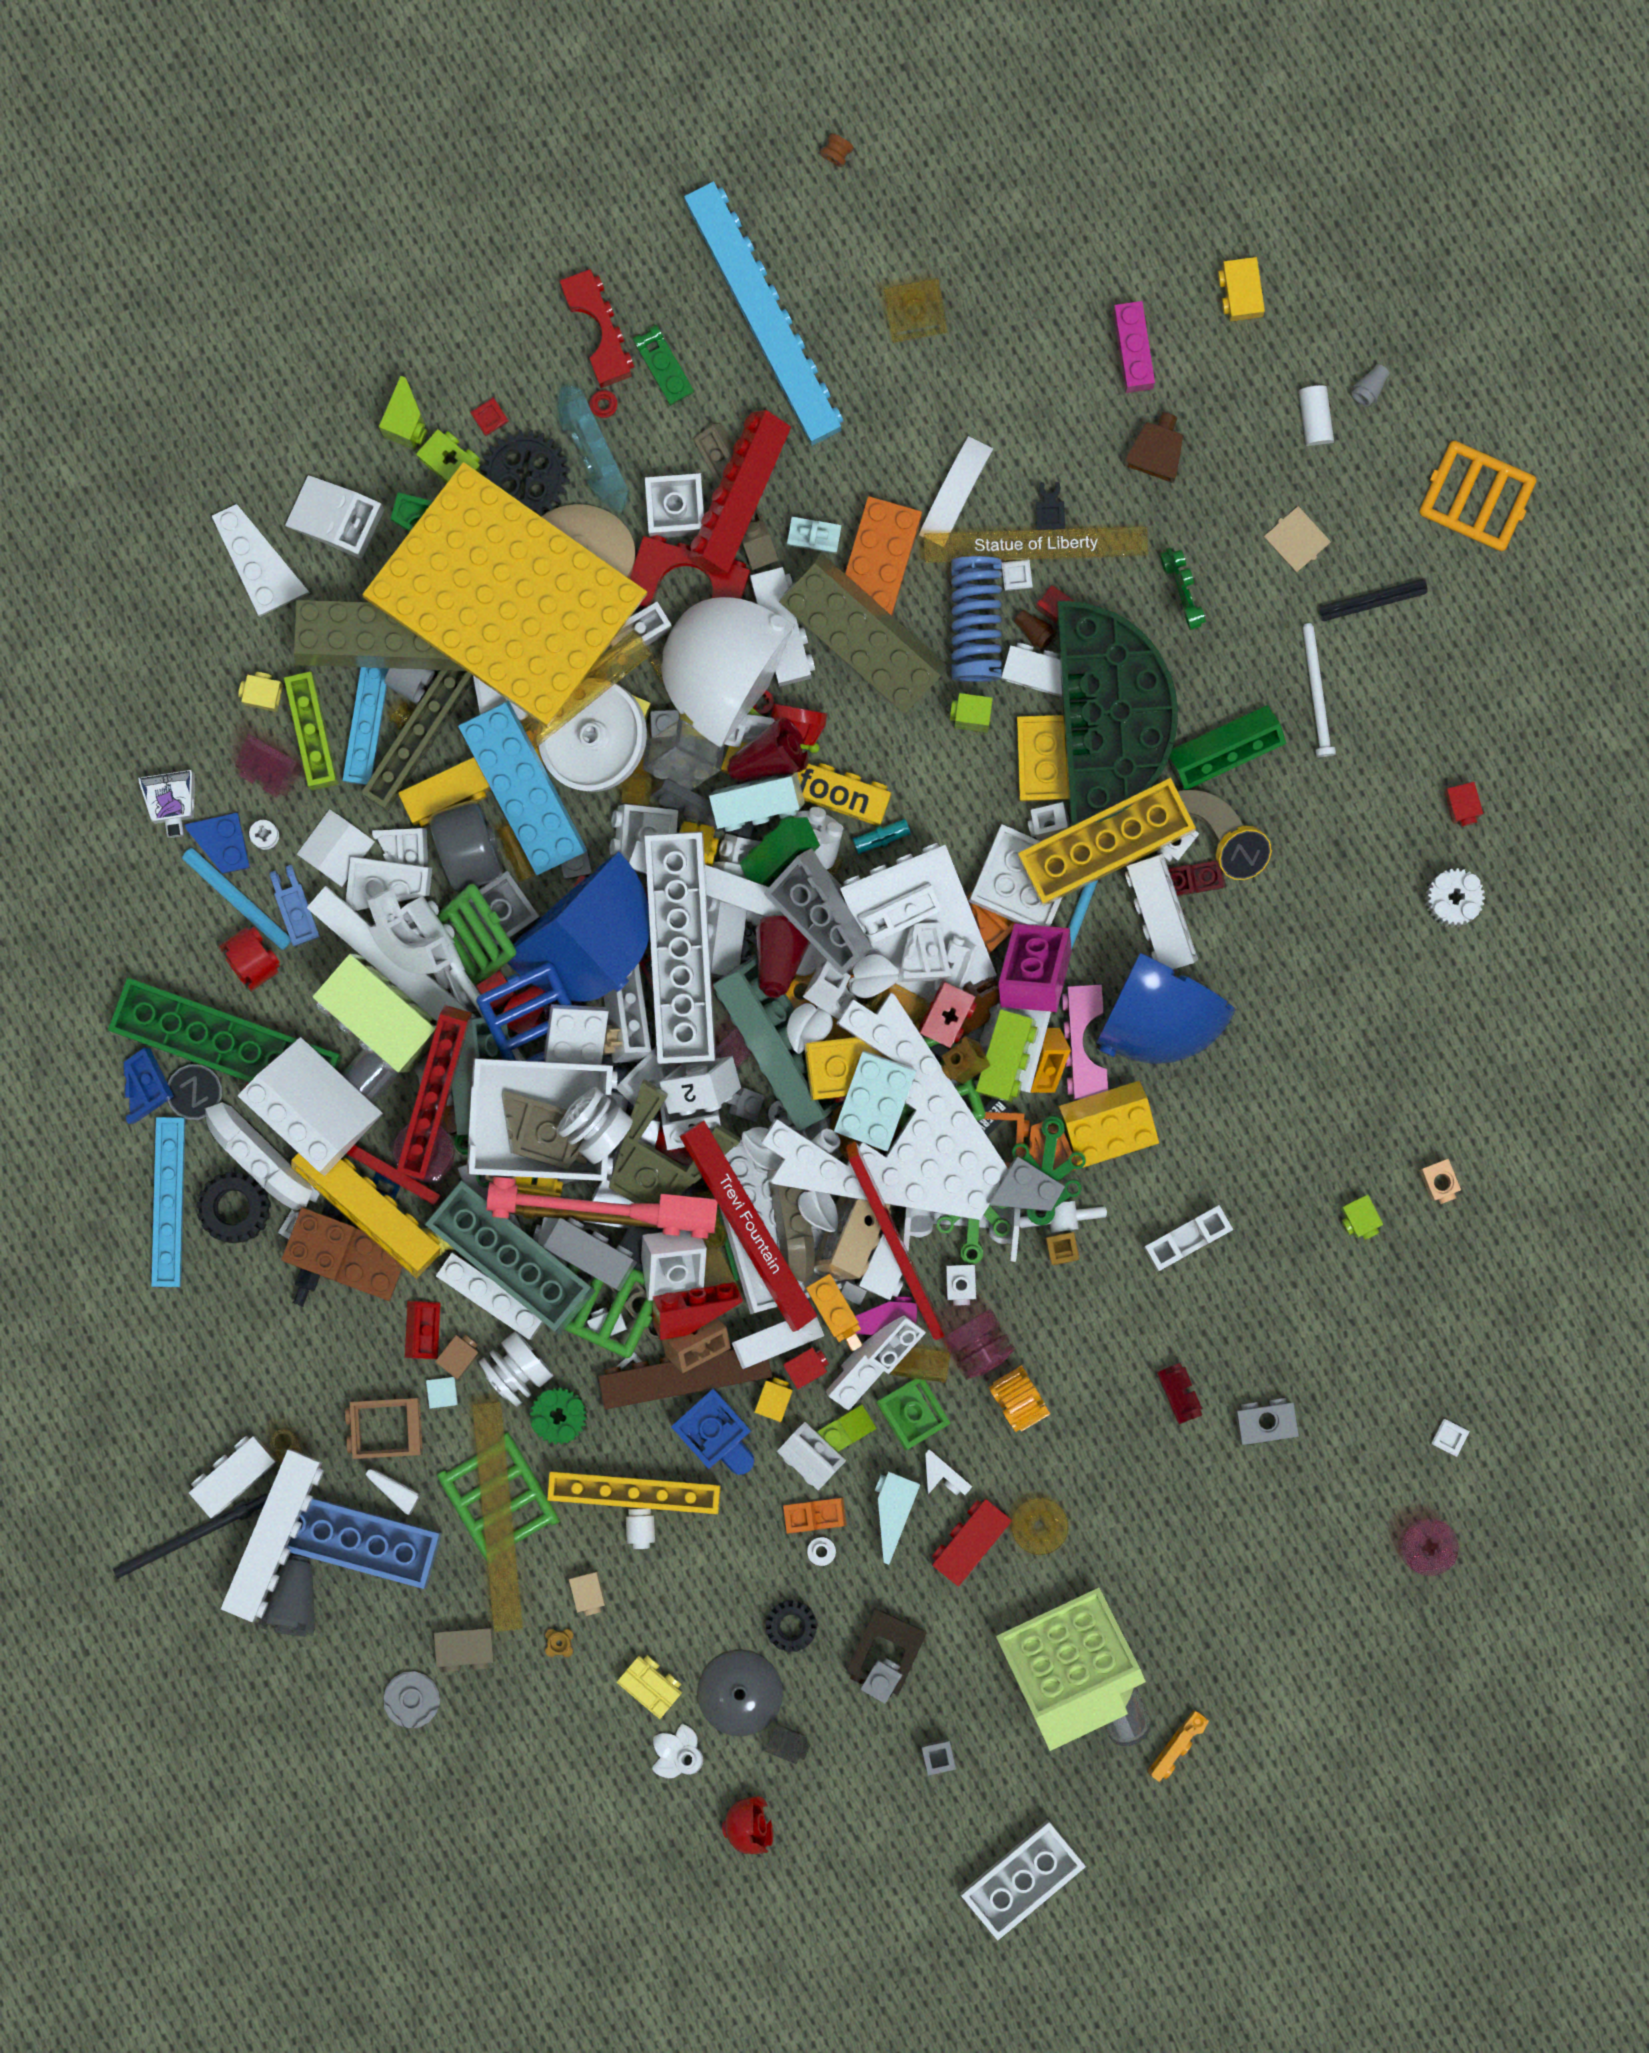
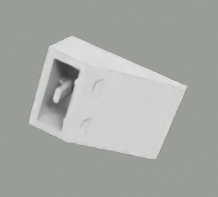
M308 475L285 526L362 560L385 509L381 503L357 492Z

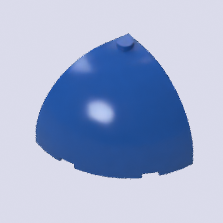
M618 851L602 863L588 878L585 877L537 921L538 924L527 933H524L513 944L517 953L507 964L519 975H522L545 963H552L569 999L573 1001H591L606 995L613 989L616 992L620 991L629 982L626 977L640 962L650 935L649 905L646 893L636 872L625 857ZM547 976L531 983L545 992L552 990Z
M1140 953L1127 976L1096 1044L1101 1046L1100 1052L1113 1058L1116 1054H1119L1128 1059L1143 1063L1164 1064L1177 1062L1194 1056L1210 1046L1226 1029L1236 1009L1230 1004L1226 1006L1228 1001L1200 983L1183 975L1177 978L1173 976L1175 972L1172 968Z

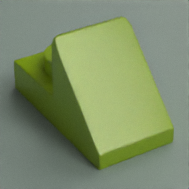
M862 1404L820 1429L817 1433L836 1452H839L877 1428Z

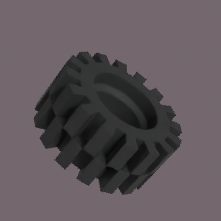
M788 1600L779 1603L770 1611L766 1620V1633L770 1642L784 1652H798L805 1649L813 1641L817 1630L814 1613L807 1605L800 1601ZM795 1615L802 1621L803 1628L798 1636L787 1637L782 1633L780 1623L785 1616Z

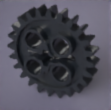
M519 430L517 438H514L508 432V441L504 442L501 438H497L499 447L489 446L493 455H484L483 459L488 465L480 466V470L487 474L484 477L501 489L505 482H515L517 484L516 489L508 494L536 512L539 516H543L542 510L545 508L548 511L553 510L552 502L561 505L558 494L567 495V490L562 485L570 484V479L563 477V475L571 472L569 467H562V465L568 462L567 456L558 457L562 453L561 446L552 449L555 443L554 439H550L545 443L544 433H541L536 439L534 438L533 430L529 431L527 437H524L523 432ZM530 451L531 457L528 470L532 476H527L524 499H520L522 479L518 474H523L526 452ZM511 454H518L521 460L517 465L511 466L506 463L507 457ZM545 458L549 463L545 469L539 470L533 466L535 460ZM541 485L545 490L541 496L534 497L529 494L531 487Z

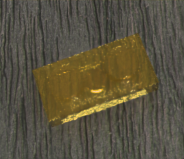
M913 1347L890 1372V1375L946 1383L950 1353Z

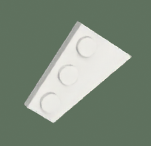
M350 857L345 903L355 911L368 909L370 907L367 900L388 889L394 890L398 902L421 896H429L432 867Z

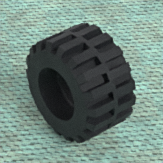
M225 1172V1174L214 1176L212 1181H208L205 1184V1189L200 1191L198 1195L200 1200L196 1206L199 1209L197 1216L203 1224L201 1225L203 1229L208 1231L213 1238L228 1243H244L251 1238L257 1237L258 1233L267 1226L265 1223L267 1219H270L269 1208H271V1201L268 1200V1192L253 1177L239 1172ZM230 1191L243 1193L248 1198L250 1204L249 1214L246 1219L235 1225L224 1222L218 1213L220 1199Z

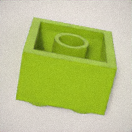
M400 376L379 429L384 438L415 450L417 444H423L428 430L425 429V422L407 379Z

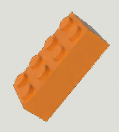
M868 496L845 574L893 616L922 518V511Z

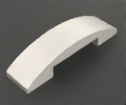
M968 436L929 511L919 536L944 548L993 448Z

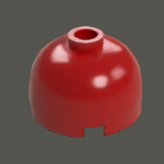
M760 1796L748 1797L737 1801L730 1807L726 1820L722 1824L724 1837L728 1838L730 1844L737 1851L744 1854L768 1853L766 1847L772 1846L773 1843L772 1821L770 1820L766 1824L763 1807H768V1805Z

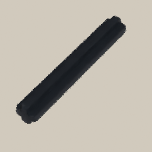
M1419 579L1322 605L1319 607V615L1322 621H1328L1425 595L1428 592L1427 584L1424 579Z

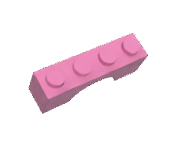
M1102 985L1067 987V993L1062 994L1063 1011L1068 1010L1069 1021L1064 1022L1065 1039L1070 1038L1071 1049L1066 1067H1072V1078H1067L1068 1095L1073 1094V1101L1108 1091L1107 1069L1094 1064L1087 1057L1083 1048V1033L1086 1026L1093 1019L1103 1014Z

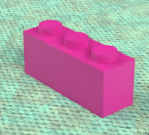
M1138 301L1115 305L1113 315L1126 393L1154 389L1155 379L1143 302Z

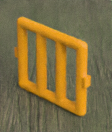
M1454 440L1449 443L1438 470H1434L1430 478L1432 483L1419 513L1422 517L1498 551H1504L1518 522H1522L1526 510L1524 508L1537 479L1532 474ZM1459 454L1472 460V463L1448 515L1432 508L1454 459ZM1482 465L1498 473L1472 527L1459 521L1458 518ZM1511 477L1522 482L1523 486L1499 538L1483 531L1507 478Z

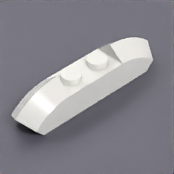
M223 1102L205 1108L206 1122L214 1138L269 1194L293 1210H300L301 1207L306 1208L312 1192L310 1184L291 1168V1165L235 1109Z

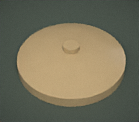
M573 504L558 507L541 516L630 579L635 563L634 541L627 527L615 515L599 507Z

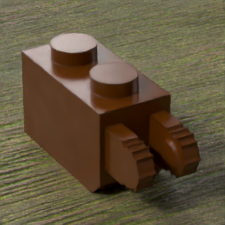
M988 977V979L982 980L976 985L969 981L962 988L975 996L973 1002L977 1003L971 1018L966 1017L961 1026L964 1028L962 1037L987 1023L991 1016L988 1009L1000 1002L998 982L992 977ZM929 1006L923 1009L924 1014H926ZM953 1008L949 1012L944 1010L942 1013L946 1023L949 1018L954 1020L956 1017L953 1013Z

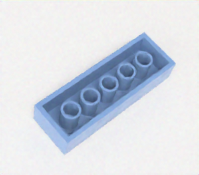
M314 1497L308 1511L301 1512L298 1522L302 1523L299 1533L295 1539L291 1537L287 1546L288 1549H291V1553L414 1587L427 1588L440 1543L441 1532Z

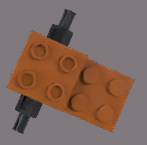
M328 1200L322 1214L301 1207L281 1259L283 1262L301 1268L295 1281V1285L299 1286L292 1303L304 1307L309 1290L315 1291L320 1276L390 1302L403 1266L362 1230L342 1223L344 1214Z

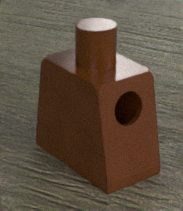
M1162 412L1158 425L1146 422L1128 453L1124 466L1174 483L1183 441V435L1173 431L1178 418L1170 413Z

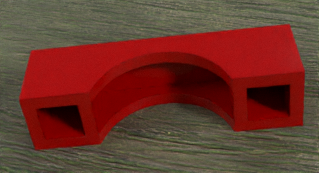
M591 269L560 280V285L570 311L591 316L602 329L601 343L596 352L590 357V362L600 388L632 377L630 369L634 368V364L629 352L623 353L620 343L624 342V338L619 326L614 328L610 320L611 317H614L610 302H603L600 292L605 290L599 275L593 276Z

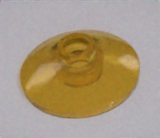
M1034 1498L1026 1501L1016 1510L1012 1519V1534L1017 1544L1026 1552L1035 1555H1046L1054 1552L1064 1543L1068 1534V1519L1063 1509L1057 1503L1045 1498ZM1037 1521L1045 1523V1529L1041 1532L1036 1531L1034 1528V1524Z

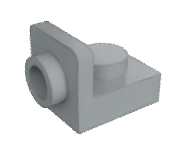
M885 1658L883 1662L878 1659L862 1685L861 1690L886 1704L903 1675L898 1671L900 1666L888 1658Z

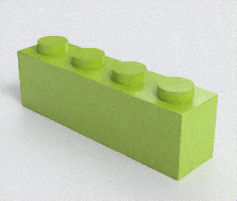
M310 671L284 677L308 787L313 791L339 785L314 674Z

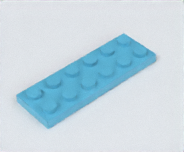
M509 700L458 726L536 875L587 851Z

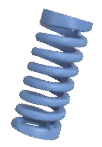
M971 556L951 560L952 576H954L951 584L954 588L958 589L951 595L952 601L958 604L951 610V614L957 619L951 625L953 632L957 633L951 640L953 647L957 648L951 654L952 660L957 663L952 664V680L961 682H991L1002 679L1001 669H994V672L989 671V668H1000L1002 666L1000 660L966 657L983 653H1000L1002 651V647L997 644L985 645L966 642L984 638L995 639L1002 636L1000 630H982L966 627L976 624H998L1002 621L1000 615H980L966 612L977 609L1001 608L1002 602L1000 600L967 598V596L977 594H999L1002 591L1001 586L966 583L967 581L1001 578V571L994 570L1001 569L1002 560L999 558Z

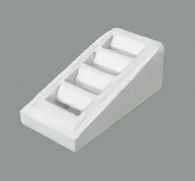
M373 1468L369 1469L366 1476L405 1514L411 1515L421 1496L420 1493Z

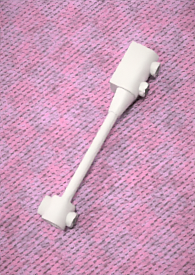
M421 896L405 905L401 909L402 915L408 926L416 934L424 938L444 936L453 961L444 969L453 978L457 979L476 1009L483 1016L476 1002V998L481 994L464 971L465 968L454 945L453 938L455 933L453 928L449 924L443 925L437 917L439 909L436 903L426 901L424 896ZM518 1048L512 1050L516 1060H525Z

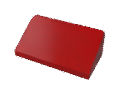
M407 1301L405 1358L438 1359L441 1303Z

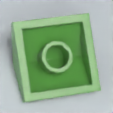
M922 1375L876 1402L905 1451L951 1424ZM916 1384H919L941 1423L937 1422Z

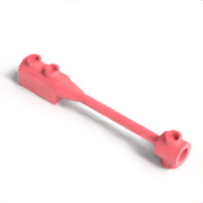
M493 1176V1182H489L487 1210L492 1211V1217L509 1218V1213L516 1212V1205L630 1216L632 1219L655 1225L657 1228H663V1234L680 1236V1230L691 1231V1237L708 1239V1233H714L718 1203L716 1199L661 1193L660 1203H631V1205L519 1194L518 1185H515L516 1179Z

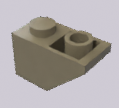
M756 507L741 542L752 570L778 560L770 534Z

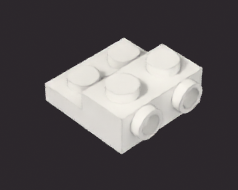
M627 804L618 806V811L615 810L613 812L611 820L612 827H616V839L612 838L610 842V855H614L619 851L630 862L637 840L645 843L646 834L676 833L678 810Z

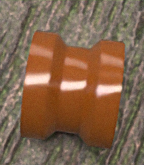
M831 133L828 137L827 146L823 147L819 154L836 166L843 167L846 163L845 157L847 154L852 153L854 146L841 136Z

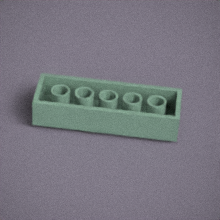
M757 956L735 967L713 984L718 999L725 1005L732 1023L738 1027L747 1048L752 1051L759 1063L761 1072L768 1078L775 1096L782 1102L789 1120L796 1126L798 1131L824 1119L844 1102L836 1103L835 1098L831 1100L827 1098L811 1100L805 1050L797 1054L790 1044L787 1033L788 1020L795 1009L786 994L778 998H771L766 996L760 989Z
M460 1181L425 1224L559 1335L596 1292V1290L508 1218L492 1217V1211L487 1210V1201L463 1181Z

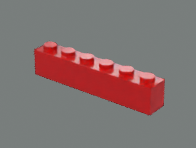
M767 410L752 412L746 418L743 433L733 447L734 453L723 470L722 481L712 495L713 501L701 520V529L691 543L688 559L712 575L729 572L791 429L790 425Z
M444 1005L439 1015L396 1172L424 1180L429 1170L472 1016L471 1012Z

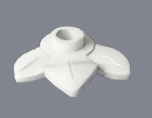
M681 1724L676 1732V1736L668 1733L654 1736V1749L661 1757L652 1767L656 1774L665 1778H675L681 1773L691 1775L701 1769L703 1755L697 1748L698 1737L694 1730L685 1724ZM687 1755H690L692 1757V1763L687 1766L684 1762V1758Z

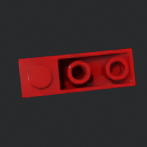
M735 1282L652 1296L653 1325L660 1340L687 1336L743 1302V1299Z

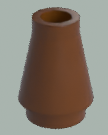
M1026 610L1020 612L1014 620V623L1019 626L1034 647H1039L1041 650L1045 649L1056 635V632L1052 630V625L1029 614Z

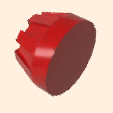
M773 703L771 718L775 721L783 718L782 721L790 720L803 737L805 742L803 745L811 746L816 744L826 726L828 713L776 703Z

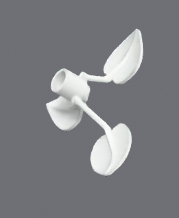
M810 943L796 974L801 976L810 975L822 962L825 963L828 960ZM872 954L863 957L853 968L854 977L849 979V992L853 994L850 1001L853 999L857 1001L855 996L868 998L890 988L899 981L900 970L881 955ZM810 1003L802 1004L793 1011L788 1020L787 1033L790 1044L797 1054L805 1050V1043L820 1042L830 1033L833 1026L831 1015L819 1007L816 1009Z
M824 1118L804 1128V1137L836 1159L843 1155L838 1149L840 1139L830 1129L831 1118ZM755 1127L742 1133L743 1145L752 1161L764 1169L777 1170L782 1162L781 1157L760 1144L768 1129ZM810 1190L809 1192H803L798 1198V1207L804 1219L817 1228L828 1232H835L838 1227V1214L831 1196L827 1193Z

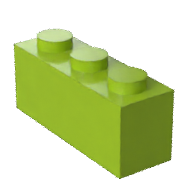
M1000 1009L986 1055L990 1066L981 1072L976 1092L1012 1103L1014 1097L1018 1098L1022 1087V1082L1019 1081L1022 1070L1026 1071L1030 1061V1054H1027L1030 1043H1035L1039 1028L1035 1026L1036 1021L1034 1019Z

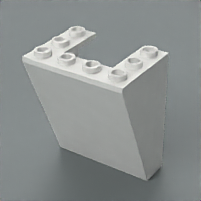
M938 843L923 848V852L919 856L913 858L912 854H908L897 859V865L886 868L885 865L870 870L871 876L863 879L855 876L843 882L844 887L840 888V895L865 936L868 931L865 926L861 925L858 919L859 915L866 911L874 910L930 883L943 911L918 923L940 922L945 949H947L949 941L953 940L954 936L960 938L965 936L977 945L976 956L970 964L965 984L971 981L973 985H976L982 980L985 981L988 977L996 978L995 969L946 845L939 847ZM884 918L876 921L878 927L886 925ZM911 926L878 942L870 943L873 949L866 956L872 954L881 955L900 970ZM934 980L897 981L890 988L881 992L883 1000H885L889 993L894 994L905 1012L909 1014L918 1010L919 1007L931 1003L937 990L934 989L936 985Z
M473 1058L467 1173L607 1181V1175H612L613 1158L608 1155L596 1164H592L587 1159L585 1165L574 1161L568 1169H562L511 1153L501 1094L502 1091H508L568 1110L579 1097L593 1087H597L602 1091L601 1098L606 1097V1094L611 1095V1090L617 1087V1072L613 1071V1066L589 1063Z

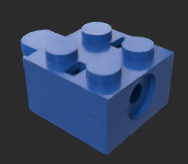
M712 1389L671 1426L708 1469L720 1459L734 1474H745L752 1469L754 1456L741 1441L752 1430L715 1389Z

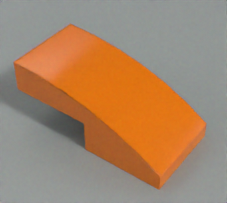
M843 1498L783 1505L787 1534L847 1526Z

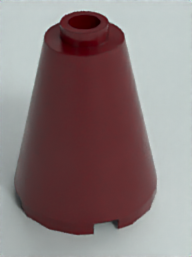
M783 718L772 723L730 757L727 769L731 778L744 783L805 770L808 766L809 756L807 751L802 752L800 744L805 742L796 726L788 719L782 721Z
M768 916L762 918L756 928L759 987L766 996L778 998L787 993L811 942L792 922H788L786 916Z

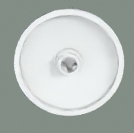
M596 678L583 679L550 725L545 727L539 723L538 729L540 754L549 772L564 785L586 792H599L611 789L627 779L638 766L643 756L647 739L645 717L636 699L620 685Z

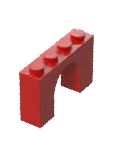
M658 535L651 536L650 538L643 536L630 576L631 581L647 591L646 597L637 608L645 609L652 605L663 577L671 570L683 566L699 569L709 578L713 587L712 598L728 597L743 599L751 575L750 570L746 569L747 565L745 563L733 560L728 573L712 575L688 559L691 551L689 545L678 543L677 546L667 544V539Z

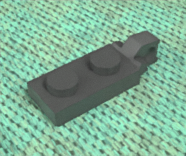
M669 779L663 780L653 788L651 796L658 799L662 805L673 807L683 812V815L689 819L698 820L701 823H705V825L714 827L716 832L724 829V827L717 829L709 800Z

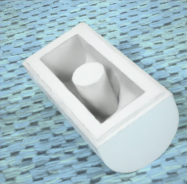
M1318 385L1300 389L1299 399L1306 446L1334 443L1327 386Z

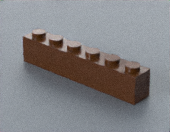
M730 1345L731 1348L683 1374L665 1357L659 1359L660 1364L649 1366L648 1361L632 1364V1370L621 1372L620 1366L604 1369L605 1375L598 1377L604 1408L607 1410L772 1377L770 1361L767 1359L742 1369L736 1352L732 1350V1345Z

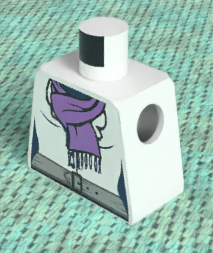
M192 770L139 778V784L152 822L155 824L165 823L167 838L184 836L182 820L194 818L195 773Z

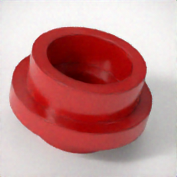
M600 390L592 395L590 409L595 416L608 418L617 410V399L612 392ZM607 400L609 402L608 408H599V402Z

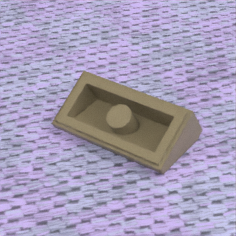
M722 423L711 425L693 438L718 486L723 478V470L730 462L734 453V445Z

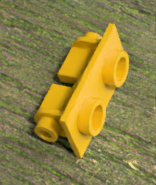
M516 1176L514 1178L516 1179L515 1185H518L519 1194L561 1198L563 1182L558 1181V1178L538 1177L537 1185H532L533 1177Z

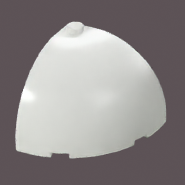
M712 598L690 607L682 614L672 628L662 652L661 672L663 682L671 701L680 714L685 713L694 722L692 726L700 734L721 748L768 689L795 624L761 605L737 598Z

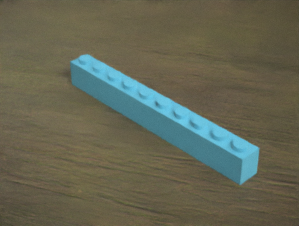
M713 181L684 196L688 210L811 446L840 432V423L844 422L837 407L831 408L827 400L831 396L824 382L818 383L814 375L818 373V370L811 358L806 360L802 352L805 349V345L798 333L793 335L789 327L793 323L787 310H780L776 302L780 298L773 284L767 285L764 279L767 272L760 260L755 262L751 254L755 250L749 237H742L738 229L742 225L735 211L729 212L726 206L729 199L722 187L717 189Z

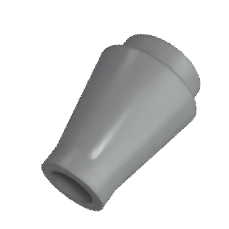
M1376 364L1368 374L1353 386V398L1361 405L1367 407L1372 403H1376L1390 372L1384 366Z

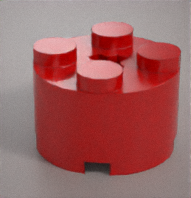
M254 926L251 929L243 928L218 946L221 953L225 950L227 951L225 954L228 958L225 960L244 985L248 982L250 983L248 985L250 992L279 973L277 968L280 967V961L270 949L266 952L263 948V938Z

